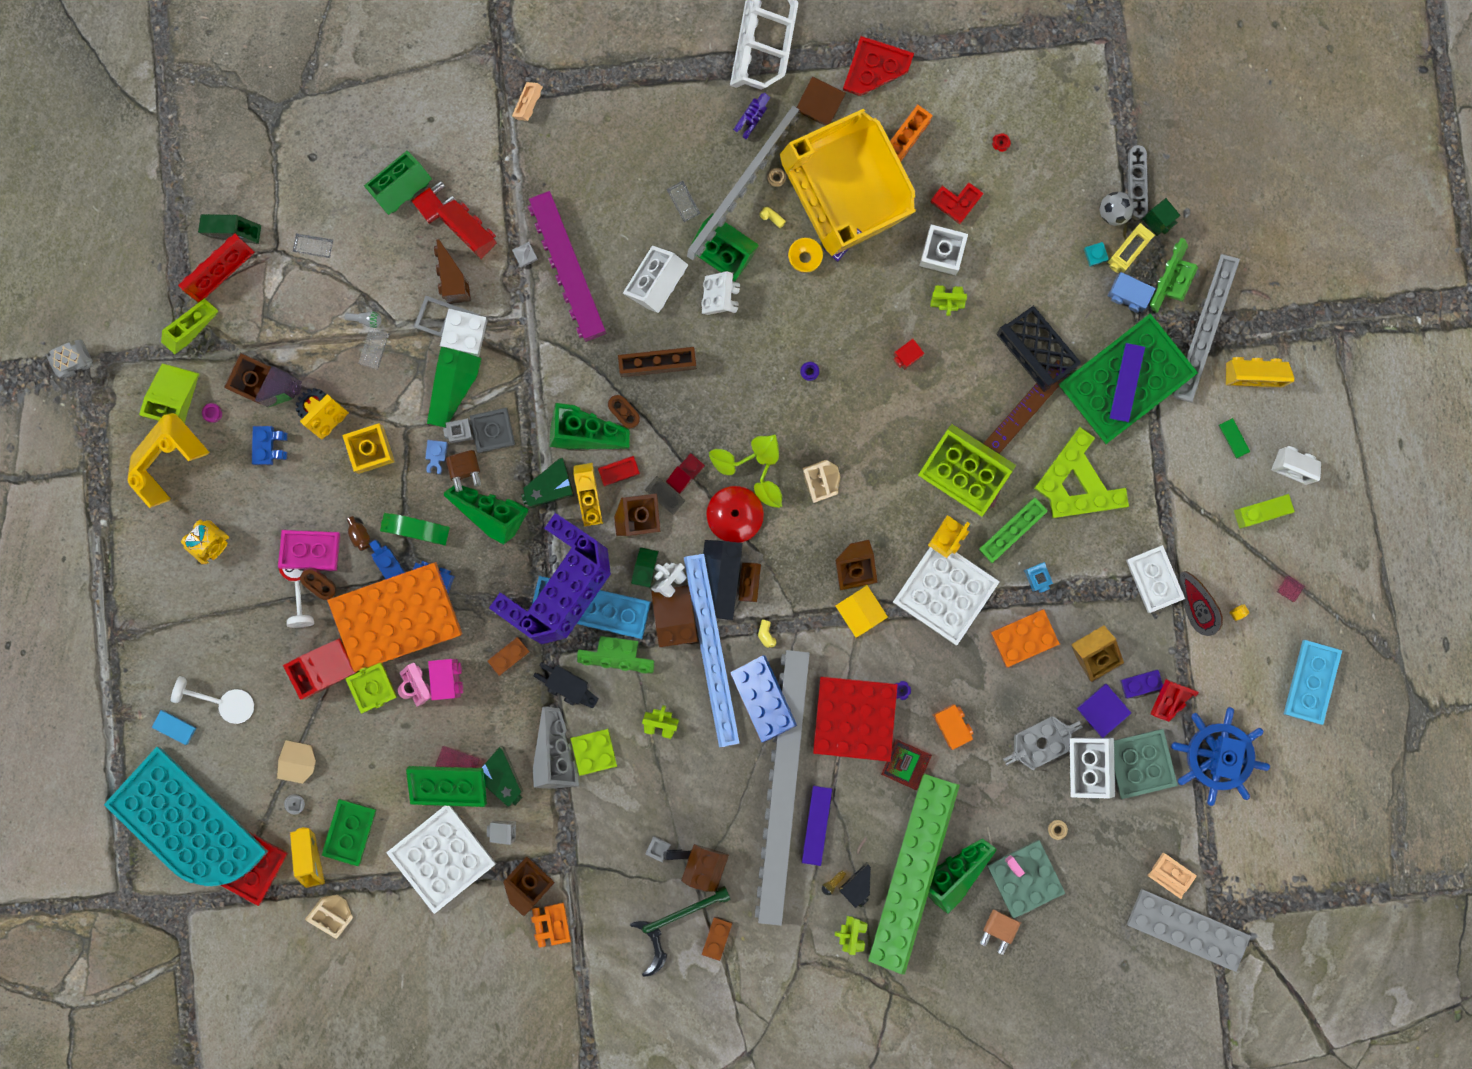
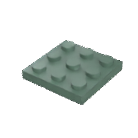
M1164 729L1114 740L1115 781L1120 799L1178 786Z
M1036 840L987 864L1013 919L1065 894L1040 840ZM1008 856L1014 857L1024 871V875L1017 877L1005 862Z

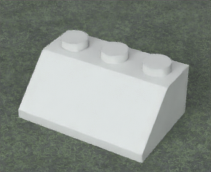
M652 246L623 294L645 308L659 313L679 279L683 276L688 264L675 253Z

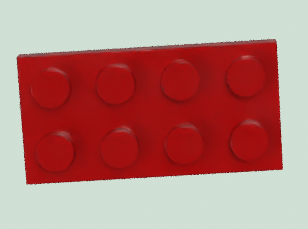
M235 233L227 238L223 245L214 250L211 256L200 263L190 275L186 276L178 286L199 303L255 252Z

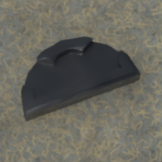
M682 849L664 851L663 860L689 859L692 850L682 851Z

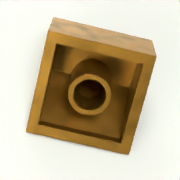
M1104 625L1071 644L1078 662L1091 682L1124 663L1116 638Z

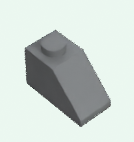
M516 821L490 822V826H487V837H490V842L507 845L515 842Z

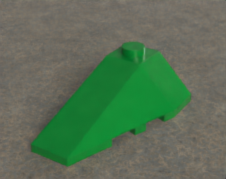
M441 347L436 366L427 424L446 428V423L451 421L461 401L467 395L469 388L477 379L482 358L459 350Z
M453 485L444 492V496L487 536L503 545L516 535L529 509L513 500L496 499V495L479 494L478 490L462 486V491L459 490L457 492L455 485Z

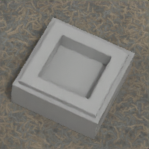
M653 836L645 854L663 863V852L669 850L671 844Z

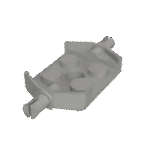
M1052 716L1015 734L1014 752L1003 758L1006 766L1015 761H1020L1031 770H1035V768L1070 752L1071 734L1083 727L1080 725V721L1069 726ZM1041 737L1045 738L1047 742L1046 746L1042 749L1038 748L1036 744L1037 740Z

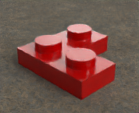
M968 182L957 197L942 185L930 202L958 224H961L984 193Z

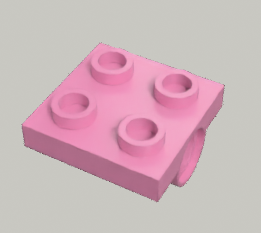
M415 663L407 665L400 672L404 682L398 687V694L403 699L412 698L416 707L431 698V689L427 683H424L420 667L416 666ZM404 686H411L412 693H407L404 690Z

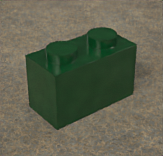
M1165 198L1152 208L1143 220L1154 234L1158 236L1160 233L1165 235L1178 223L1176 220L1181 215Z

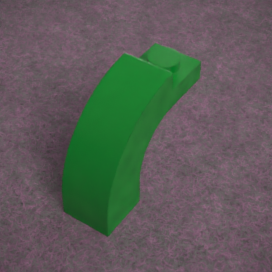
M384 513L380 531L446 546L450 527L402 515Z

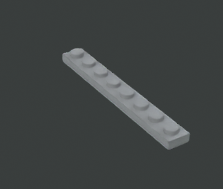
M1223 254L1220 256L1187 355L1188 361L1198 374L1178 388L1173 398L1190 403L1193 402L1240 261L1238 258Z

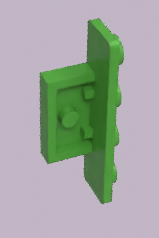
M1180 238L1179 243L1175 244L1173 256L1166 263L1164 276L1160 277L1158 289L1150 299V306L1154 312L1159 311L1165 296L1183 302L1198 269L1196 264L1182 261L1188 247L1184 238Z
M600 636L597 652L578 650L577 662L583 665L618 668L623 671L633 670L644 674L654 672V660L636 658L638 641Z

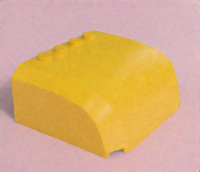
M861 109L789 142L780 153L782 166L825 250L831 256L889 229L916 212V209H914L915 189L880 121L864 112L865 109ZM857 228H858L862 233L857 234Z

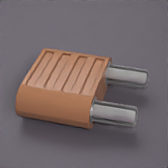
M993 909L983 929L985 933L980 944L986 946L990 936L993 935L1002 940L997 952L1004 955L1008 944L1012 943L1021 922Z

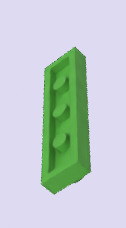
M1034 497L978 550L990 563H993L1045 515L1048 510Z

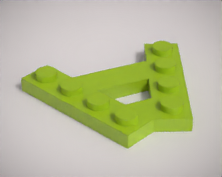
M1081 427L1076 430L1034 488L1049 499L1052 519L1129 507L1126 488L1107 491L1084 453L1095 437ZM1071 471L1077 477L1086 494L1068 495L1062 483Z

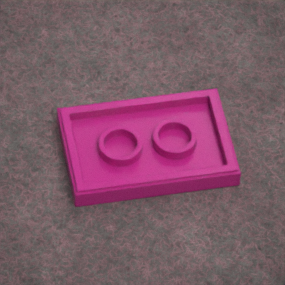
M282 530L278 568L304 570L312 567L323 571H337L340 533Z

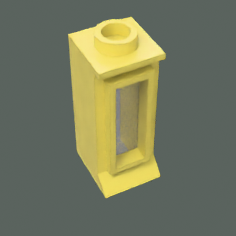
M1140 223L1107 262L1110 264V268L1116 273H1124L1155 234Z

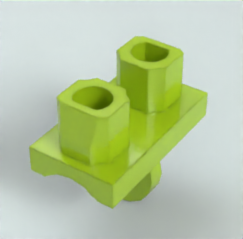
M936 285L932 293L930 307H939V310H946V316H950L951 311L965 308L967 294H964L963 287L955 286L952 289V293H945L944 286Z
M662 705L661 710L653 709V713L645 712L642 722L644 724V733L652 735L656 727L663 728L662 736L671 739L674 731L677 730L679 719L672 718V713L666 712V706Z
M847 916L846 925L841 924V931H835L834 934L840 937L839 944L843 945L842 951L850 955L864 951L865 943L863 940L858 939V933H866L868 925L866 922L853 916Z

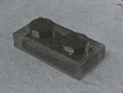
M658 476L644 489L648 494H657L658 503L672 515L686 502Z

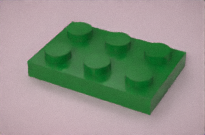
M338 799L321 856L359 867L377 809Z

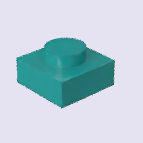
M1103 242L1084 248L1089 267L1109 260Z

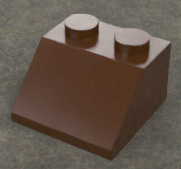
M240 352L224 384V388L261 404L277 370Z
M694 844L681 881L692 888L706 892H716L729 854Z

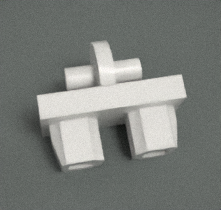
M665 563L664 566L656 565L655 571L657 574L654 578L657 581L652 585L651 589L654 592H660L665 597H671L675 592L671 583L674 581L676 584H681L687 578L682 571L685 567L681 563L678 565L674 563L670 565Z

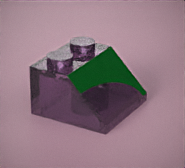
M272 366L255 401L269 408L292 400L295 395L297 396L300 393L302 381Z

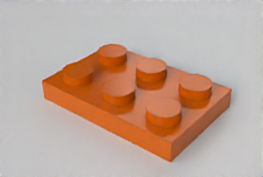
M1044 609L990 632L1006 668L1059 645V641Z

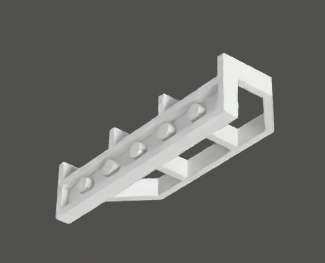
M761 0L745 1L730 86L737 88L746 84L762 90L785 76L798 8L797 0H788L790 4L788 18L761 9ZM757 15L787 25L782 51L755 41L754 31L758 25ZM751 48L781 58L778 75L765 83L748 78L747 69L752 58L750 54Z

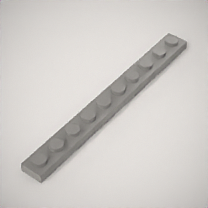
M792 106L692 243L688 249V258L694 260L697 255L699 257L702 255L706 248L704 245L707 241L711 242L716 235L715 230L718 226H723L727 219L725 217L727 213L734 211L738 198L742 199L748 190L746 187L749 183L753 184L755 182L759 169L763 170L769 161L767 158L776 153L780 140L783 142L789 134L788 129L790 127L794 128L799 120L797 117L798 108Z

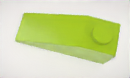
M204 298L162 330L161 343L174 354L178 353L217 315L218 310Z
M1289 494L1234 510L1239 529L1295 512Z

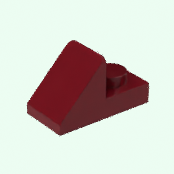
M690 453L674 469L666 483L677 493L681 494L705 465Z

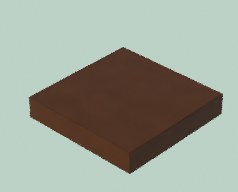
M812 76L796 108L799 109L798 113L826 126L833 121L846 92Z

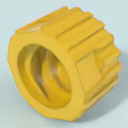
M1242 604L1229 613L1234 621L1246 617L1250 612L1246 605Z

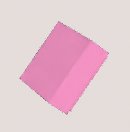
M1010 855L1005 859V862L1017 877L1025 874L1014 857Z

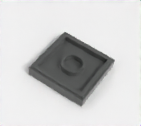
M508 408L470 415L477 453L515 445Z

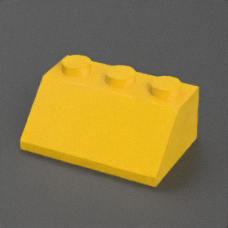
M1233 357L1232 360L1226 363L1227 386L1283 388L1293 383L1295 379L1289 362H1282V359L1279 358L1263 361V358L1244 360V357Z

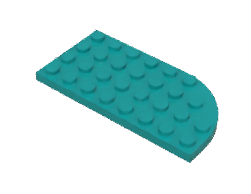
M156 747L104 804L174 874L189 883L204 886H218L231 883L250 872L268 852L161 747Z

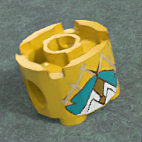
M200 519L194 524V529L182 538L181 543L184 545V549L201 564H208L207 560L210 558L215 560L224 551L228 544L225 540L229 539V536L211 520L203 521Z

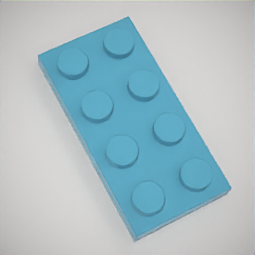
M1302 640L1284 715L1320 725L1324 724L1342 650Z

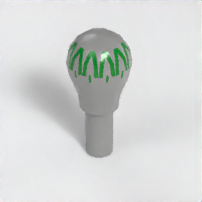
M375 311L360 314L345 313V320L356 321L370 328L378 327L382 320L380 314Z

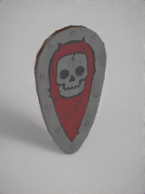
M1187 571L1182 572L1179 585L1185 597L1182 601L1190 624L1201 635L1210 636L1220 631L1223 624V616L1219 606L1205 586L1194 575Z

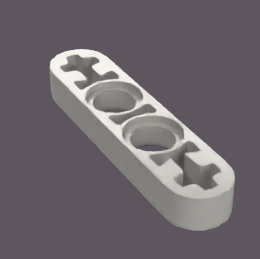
M1140 145L1132 147L1128 153V196L1132 201H1136L1133 202L1134 210L1137 208V201H1141L1139 209L1143 210L1139 215L1137 211H1134L1131 218L1135 220L1142 219L1148 211L1147 152ZM1136 151H1138V154L1142 155L1138 159V164H1135L1137 162V158L1135 155H1133ZM1134 169L1142 171L1143 175L1141 178L1134 177ZM1135 187L1141 188L1143 195L1140 197L1135 196L1133 189Z

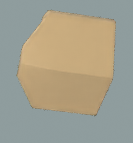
M824 460L803 468L805 483L813 503L838 494L841 477L838 466L828 460Z
M285 740L278 760L277 779L303 784L314 772L316 760L312 745Z
M339 895L322 897L305 918L307 922L335 939L339 937L353 919L347 901Z

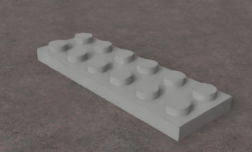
M1143 889L1140 890L1127 925L1235 972H1237L1251 937L1244 932Z

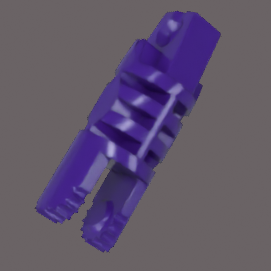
M762 93L758 99L754 98L733 130L738 132L746 123L748 127L742 137L747 140L767 110L765 105L769 101L770 96Z

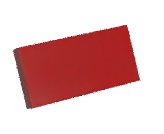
M634 456L598 468L604 487L640 474Z

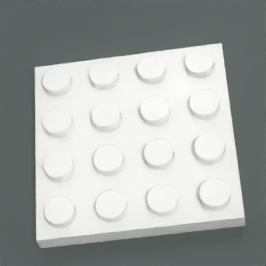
M929 547L893 603L953 644L958 645L999 584V581L957 552L955 554L951 553L946 558Z
M451 806L442 807L386 852L434 914L496 865L492 857Z

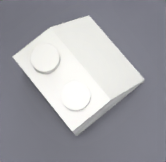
M1287 446L1279 449L1271 470L1308 485L1320 480L1321 462L1315 460L1316 457L1311 454L1303 455L1298 452V449Z

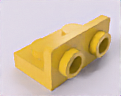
M947 515L928 546L948 558L951 553L955 554L960 548L961 544H959V541L964 540L970 532L967 530L970 523L966 522L963 526Z

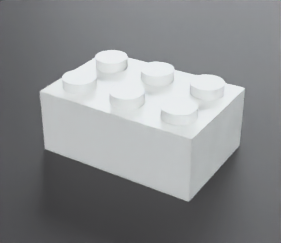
M1070 738L1071 797H1115L1114 738Z

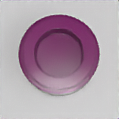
M214 403L206 404L202 409V417L207 422L216 423L222 418V409Z

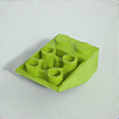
M162 363L144 397L139 415L147 419L159 421L162 416L174 413L185 423L199 373Z

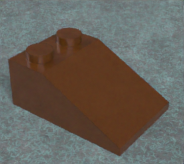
M689 585L673 587L675 592L671 597H665L660 592L651 591L659 648L698 642Z

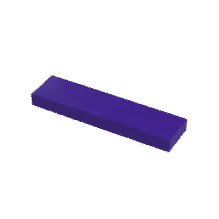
M1125 343L1109 419L1129 422L1145 350L1144 346Z
M813 785L802 863L821 866L832 788Z

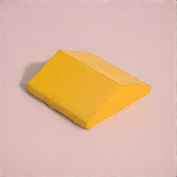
M868 585L835 605L855 638L888 618Z

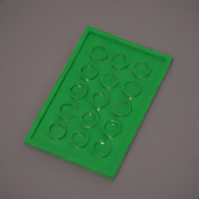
M1150 313L1062 381L1059 387L1106 445L1193 378L1198 372ZM1125 343L1145 347L1129 422L1109 419Z

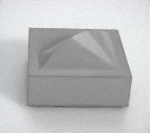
M529 242L512 250L521 268L538 260Z

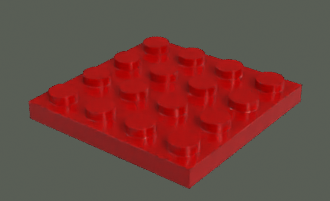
M820 677L813 754L891 762L898 684Z

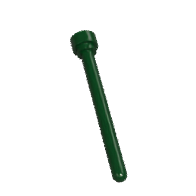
M720 887L714 895L643 926L642 932L647 934L718 901L719 903L730 901L731 898L726 887Z

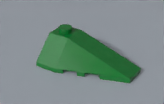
M555 403L550 427L549 447L562 449H629L630 430L611 421L606 422L597 418V415L593 413L588 414L575 405Z
M982 838L962 849V852L953 858L951 856L946 858L944 863L936 866L928 897L935 905L949 914L967 894L997 851L996 848Z

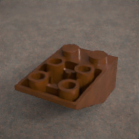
M437 239L434 253L439 261V264L436 265L437 276H440L441 283H438L439 295H442V298L448 304L470 302L469 282L441 241Z

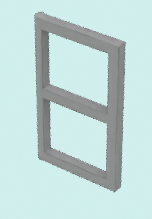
M425 296L414 328L442 337L446 318L440 332L420 326L428 301L449 309L478 316L479 314Z

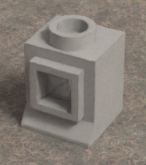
M467 418L447 422L446 428H443L445 439H449L450 443L474 440L470 430L471 421Z

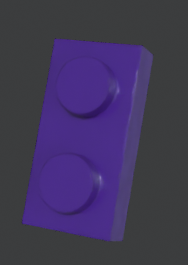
M1159 670L1120 680L1125 698L1156 691L1163 687Z

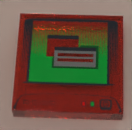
M896 739L891 751V762L886 761L881 775L917 791L932 755Z

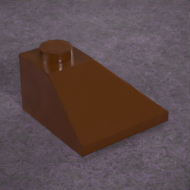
M657 494L621 498L614 516L616 536L661 532Z
M869 540L849 544L835 560L840 590L878 583L874 553Z
M527 856L503 881L509 903L522 916H525L555 883Z

